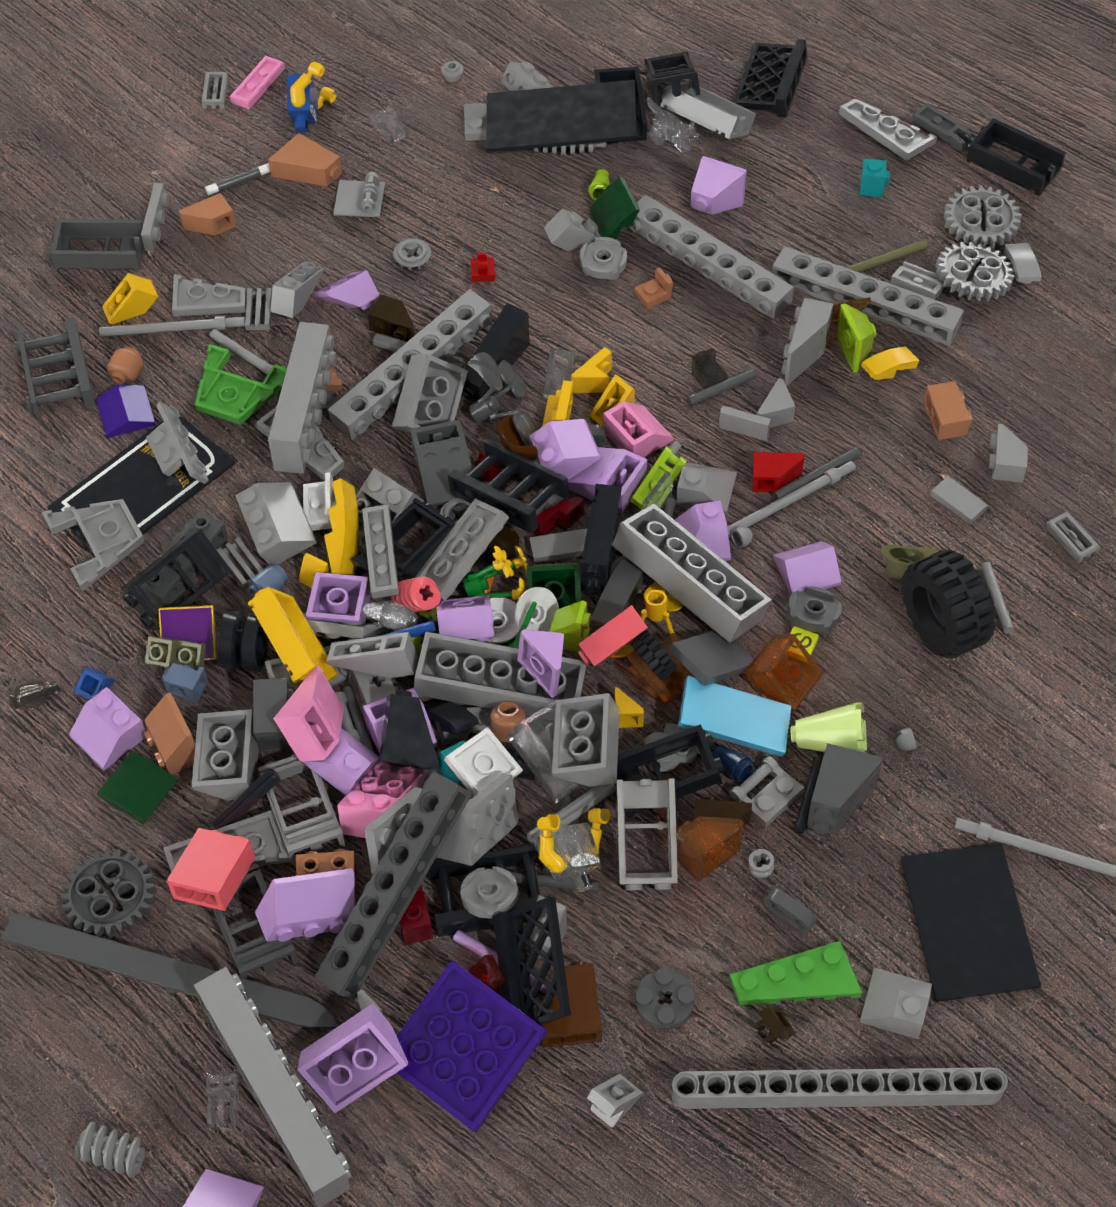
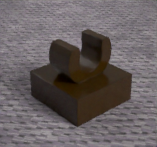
M770 1005L760 1012L763 1020H759L754 1026L756 1030L760 1031L767 1026L769 1027L770 1032L763 1039L765 1043H773L777 1038L788 1040L796 1033L781 1009Z

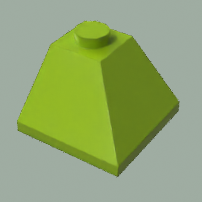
M845 303L840 306L836 338L852 372L855 373L859 371L862 362L872 349L873 340L876 337V328L873 323H870L866 314Z

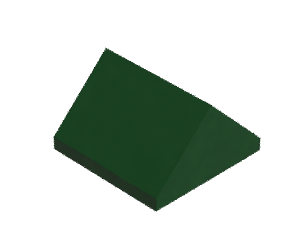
M579 563L526 565L527 590L533 587H543L550 590L557 599L559 609L581 601Z

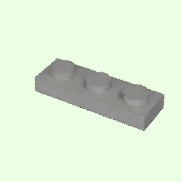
M154 183L141 232L146 251H154L156 242H159L161 238L160 226L165 222V207L169 206V194L165 192L163 183Z

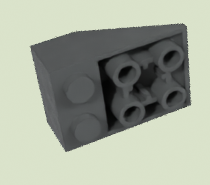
M460 420L411 429L412 449L426 502L432 506H437L459 498L450 493L448 474L453 469L464 474H468L472 470Z

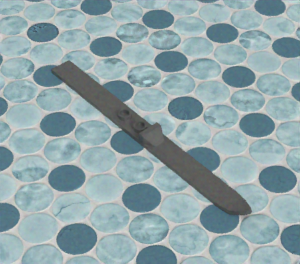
M14 912L1 938L9 943L164 987L166 992L172 994L181 992L198 997L194 984L217 972ZM240 978L247 998L253 1000L260 1016L305 1028H331L337 1025L334 1017L320 1003L309 997Z

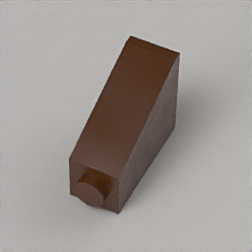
M578 961L565 966L571 1015L543 1025V1028L548 1031L542 1040L543 1048L602 1041V1025L593 963L587 964L586 962ZM556 995L550 1005L554 1012L559 1010V1002Z

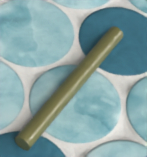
M923 239L845 268L862 272L928 248V244Z

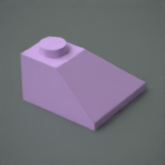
M703 156L691 190L690 208L712 215L743 206L747 170Z
M364 270L350 273L316 291L312 296L314 299L350 308L361 307L363 310L374 304L373 300L379 297V293L368 271Z
M721 501L696 504L675 519L677 523L724 561L731 560L727 522Z
M341 728L339 743L326 760L306 761L303 763L346 796L379 761V756Z

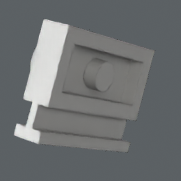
M906 261L892 275L890 281L892 285L908 289L934 300L945 288L943 287L944 281H938V274Z

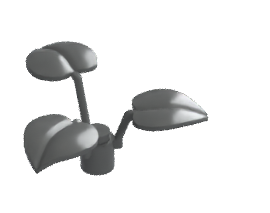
M485 352L474 355L467 365L478 372L490 389L482 398L470 405L471 415L479 423L489 417L493 421L497 418L513 416L514 423L527 445L533 446L530 435L537 431L538 427L527 413L521 415L518 410L497 413L498 409H500L497 399L510 389L517 398H522L526 395L527 389L523 378L507 360H502L497 365L495 360ZM502 380L507 384L503 390H501L503 388ZM494 391H500L495 396H490Z

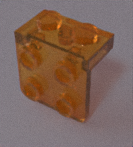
M675 633L668 636L660 645L678 668L662 681L635 650L626 656L632 664L628 669L638 680L643 677L648 683L644 687L654 699L659 696L666 705L683 692L687 676L695 677L668 651L672 643L682 640Z

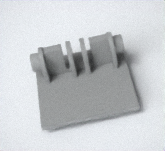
M369 172L365 176V181L339 180L334 216L380 217L385 182H379V177L375 172Z

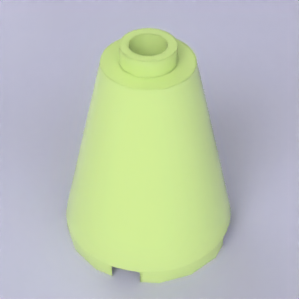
M856 702L796 720L795 726H791L792 743L797 742L798 748L825 752L826 745L829 743L865 753L867 751L866 721L861 718V713L864 712L863 703Z

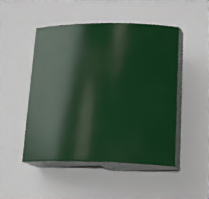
M619 177L611 183L590 209V213L602 237L613 239L618 237L622 227L632 226L640 211L624 177Z
M131 751L97 795L118 811L122 809L144 825L175 786L178 779L152 761Z

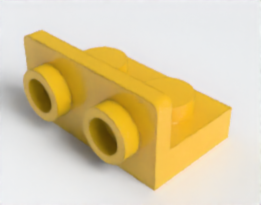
M563 380L561 390H557L556 395L548 396L542 427L551 421L570 420L573 404V381Z

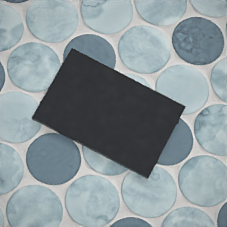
M1002 844L901 856V863L936 1002L1041 988Z

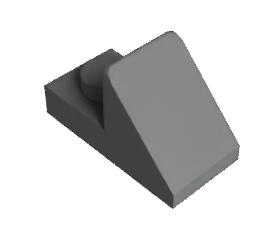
M464 104L465 141L486 140L487 104Z
M618 1074L594 1087L587 1099L593 1103L591 1111L610 1127H614L638 1101L643 1092L624 1076Z

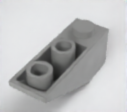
M303 262L273 284L270 312L293 318L302 311L323 274L324 268L317 267L312 262Z

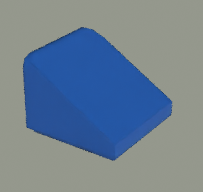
M85 667L74 692L90 700L104 688H110L115 679L94 668Z

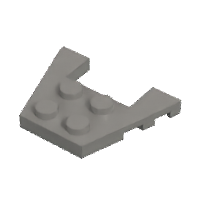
M123 499L93 503L88 508L75 509V507H67L62 512L52 513V510L42 512L52 535L78 524L95 558L71 568L81 591L87 589L145 542Z

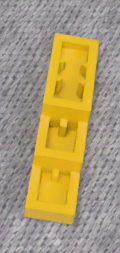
M340 478L332 482L337 505L328 508L333 532L324 535L332 574L354 576L355 568L352 559L358 552V507L355 487Z

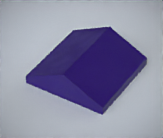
M117 384L96 398L107 438L156 425L145 387L142 385Z

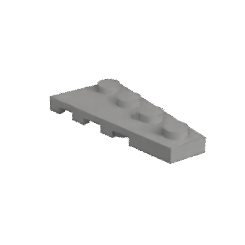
M277 406L256 422L257 429L268 438ZM316 426L317 440L315 444L311 445L312 459L310 464H306V467L325 481V473L331 472L333 478L345 467L342 458L329 441L324 439L321 431Z
M272 810L216 829L223 834L242 836L249 839L255 855L252 865L258 863V866L290 862ZM192 838L163 848L171 872Z

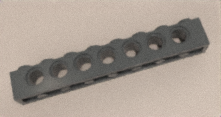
M435 771L432 772L425 781L417 800L410 807L402 826L395 833L386 854L380 859L371 880L365 885L364 892L356 906L350 911L349 918L344 927L335 937L334 944L329 953L320 963L319 970L314 977L316 980L339 995L355 1000L357 993L361 990L473 793Z

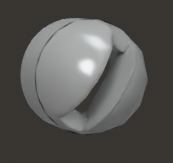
M746 526L737 527L730 532L731 541L736 548L741 549L751 543L753 533Z
M911 727L902 729L895 735V743L900 750L909 751L917 748Z

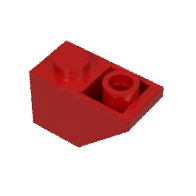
M753 452L752 492L773 493L792 482L803 473L805 453Z

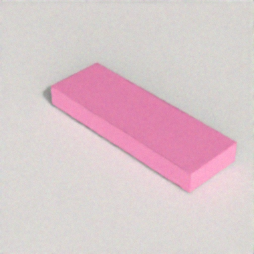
M265 55L230 95V102L250 109L285 69L284 62Z

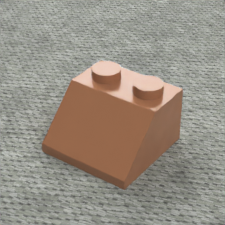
M171 692L167 693L145 718L147 731L143 733L149 747L155 745L158 751L154 753L158 765L161 768L165 767L167 772L173 775L194 765L195 743Z

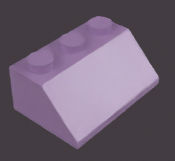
M353 868L273 879L255 911L266 942L275 940L284 942L294 937L305 936L309 938L320 933L341 932L349 918L350 911L355 907Z
M372 1003L302 1050L297 1070L330 1109L336 1113L406 1067L408 1061L392 1025Z

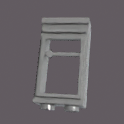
M688 81L680 83L681 95L678 97L672 94L671 84L667 85L663 90L661 96L663 100L660 107H666V109L714 132L718 131L719 134H725V138L728 139L749 135L756 113L699 87L700 95L696 96L691 83Z
M295 753L291 757L279 761H270L258 768L260 776L269 768L275 770L280 776V780L311 770L321 798L313 797L309 802L283 811L279 808L273 788L266 793L291 865L296 864L294 853L310 847L311 851L321 853L323 851L321 843L335 838L340 848L345 846L342 830L321 776L303 762H300ZM323 802L326 814L286 827L283 819L284 815L310 806H318Z
M675 778L651 781V779L639 781L617 780L619 885H625L626 891L643 890L642 885L654 884V890H671V884L678 883ZM667 808V823L659 821L657 824H625L624 809ZM657 828L658 830L668 828L669 872L626 873L625 829Z

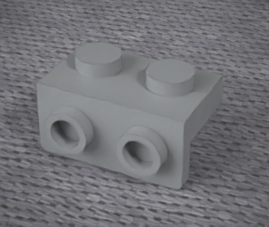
M526 61L522 63L509 62L501 79V82L510 91L552 87L547 82V78L539 74L534 69L535 67Z

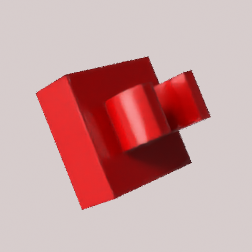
M477 253V258H470L472 282L495 281L494 257H487V253Z

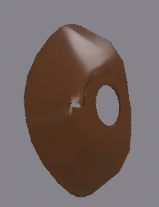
M506 416L497 424L496 429L504 448L529 460L537 459L538 450L536 446L524 445L511 416Z

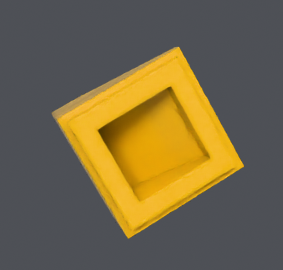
M306 553L303 557L299 581L312 588L315 573H329V567L327 562Z

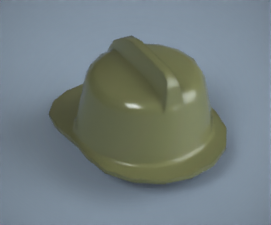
M886 545L881 548L880 552L886 558V576L902 580L904 572L910 564L937 553L939 550L925 547Z

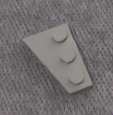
M174 274L173 316L245 313L246 290L243 287L216 283L215 285L203 283L202 279L186 280L181 275Z

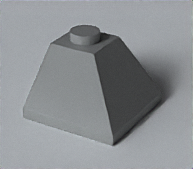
M686 463L682 468L677 486L676 505L691 508L696 504L721 501L724 515H727L737 472Z
M874 967L860 1023L918 1039L923 1026L932 984Z

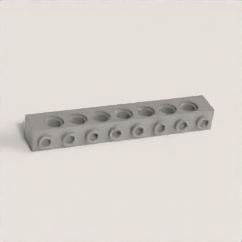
M645 195L637 202L640 211L632 226L629 227L633 232L648 239L650 243L659 246L669 255L678 258L688 267L697 270L704 277L716 282L723 289L730 291L742 301L749 303L772 319L779 316L792 303L794 287L651 197Z
M786 246L783 247L773 264L772 273L792 285L796 291L837 306L846 303L863 312L868 317L948 346L953 342L961 326L964 310Z
M469 289L328 409L331 424L351 440L357 435L364 433L371 423L376 419H380L392 405L399 402L411 355L429 354L443 361L451 358L463 344L470 342L477 332L482 328H486L491 320H493L491 304Z

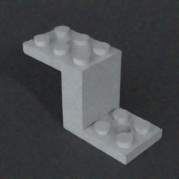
M500 774L474 798L469 799L439 851L438 858L472 866L518 825L519 815L515 801L516 792L511 774ZM414 787L364 828L372 876L378 867L380 859L390 847L395 833L406 819L410 807L421 793L422 788Z

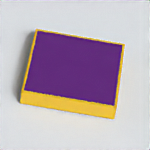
M214 605L159 608L160 637L206 644L204 660L217 659Z

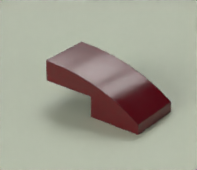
M581 497L572 498L546 509L536 516L538 528L533 531V534L535 536L547 535L558 525L567 530L584 515V500Z

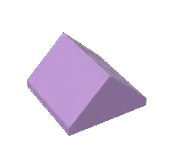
M821 541L773 555L774 562L790 596L797 590L798 593L805 592L807 587L829 589L841 585L835 549L832 545Z
M524 629L520 632L517 661L554 698L557 696L564 633Z

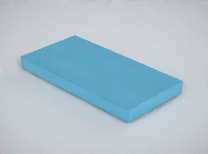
M687 676L684 684L678 727L689 729L701 724L704 734L710 732L714 738L783 757L786 753L791 706L715 683L704 686L697 678Z

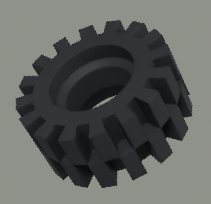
M645 630L630 643L632 648L660 681L664 680L678 668L648 630Z

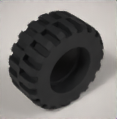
M941 550L910 564L902 577L903 584L901 585V592L904 594L902 598L903 603L906 605V613L913 623L914 630L919 633V638L928 645L932 652H936L937 655L945 658H956L990 641L996 628V622L994 621L996 610L993 609V598L989 595V588L986 582L984 583L981 573L973 567V563L969 559H965L963 554L953 550Z

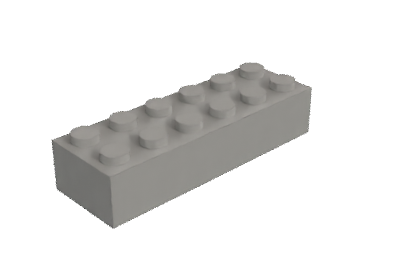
M299 322L268 438L274 471L304 474L306 464L311 463V445L315 444L317 440L316 425L321 424V405L326 404L327 390L325 389L327 385L330 386L332 372L330 369L331 366L335 367L337 358L336 352H333L334 336L330 335L329 325Z
M653 503L621 522L612 545L729 643L761 622L772 599Z
M425 632L414 678V689L420 696L494 709L502 702L510 701L520 705L527 716L555 721L556 700L581 697L586 663L581 660L562 657L557 696L552 698L517 661L519 649Z

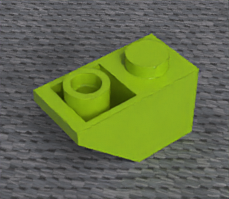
M579 601L555 611L549 632L564 633V650L580 651L581 647L578 644L591 635V628H589L591 613H587V602Z

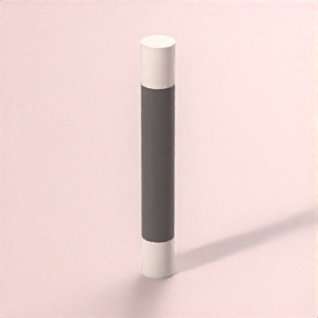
M269 163L204 187L205 192L209 196L270 173Z

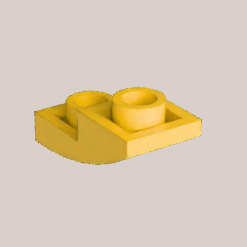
M905 346L873 355L864 360L861 366L868 372L871 378L882 380L894 378L897 370L916 369L919 359Z

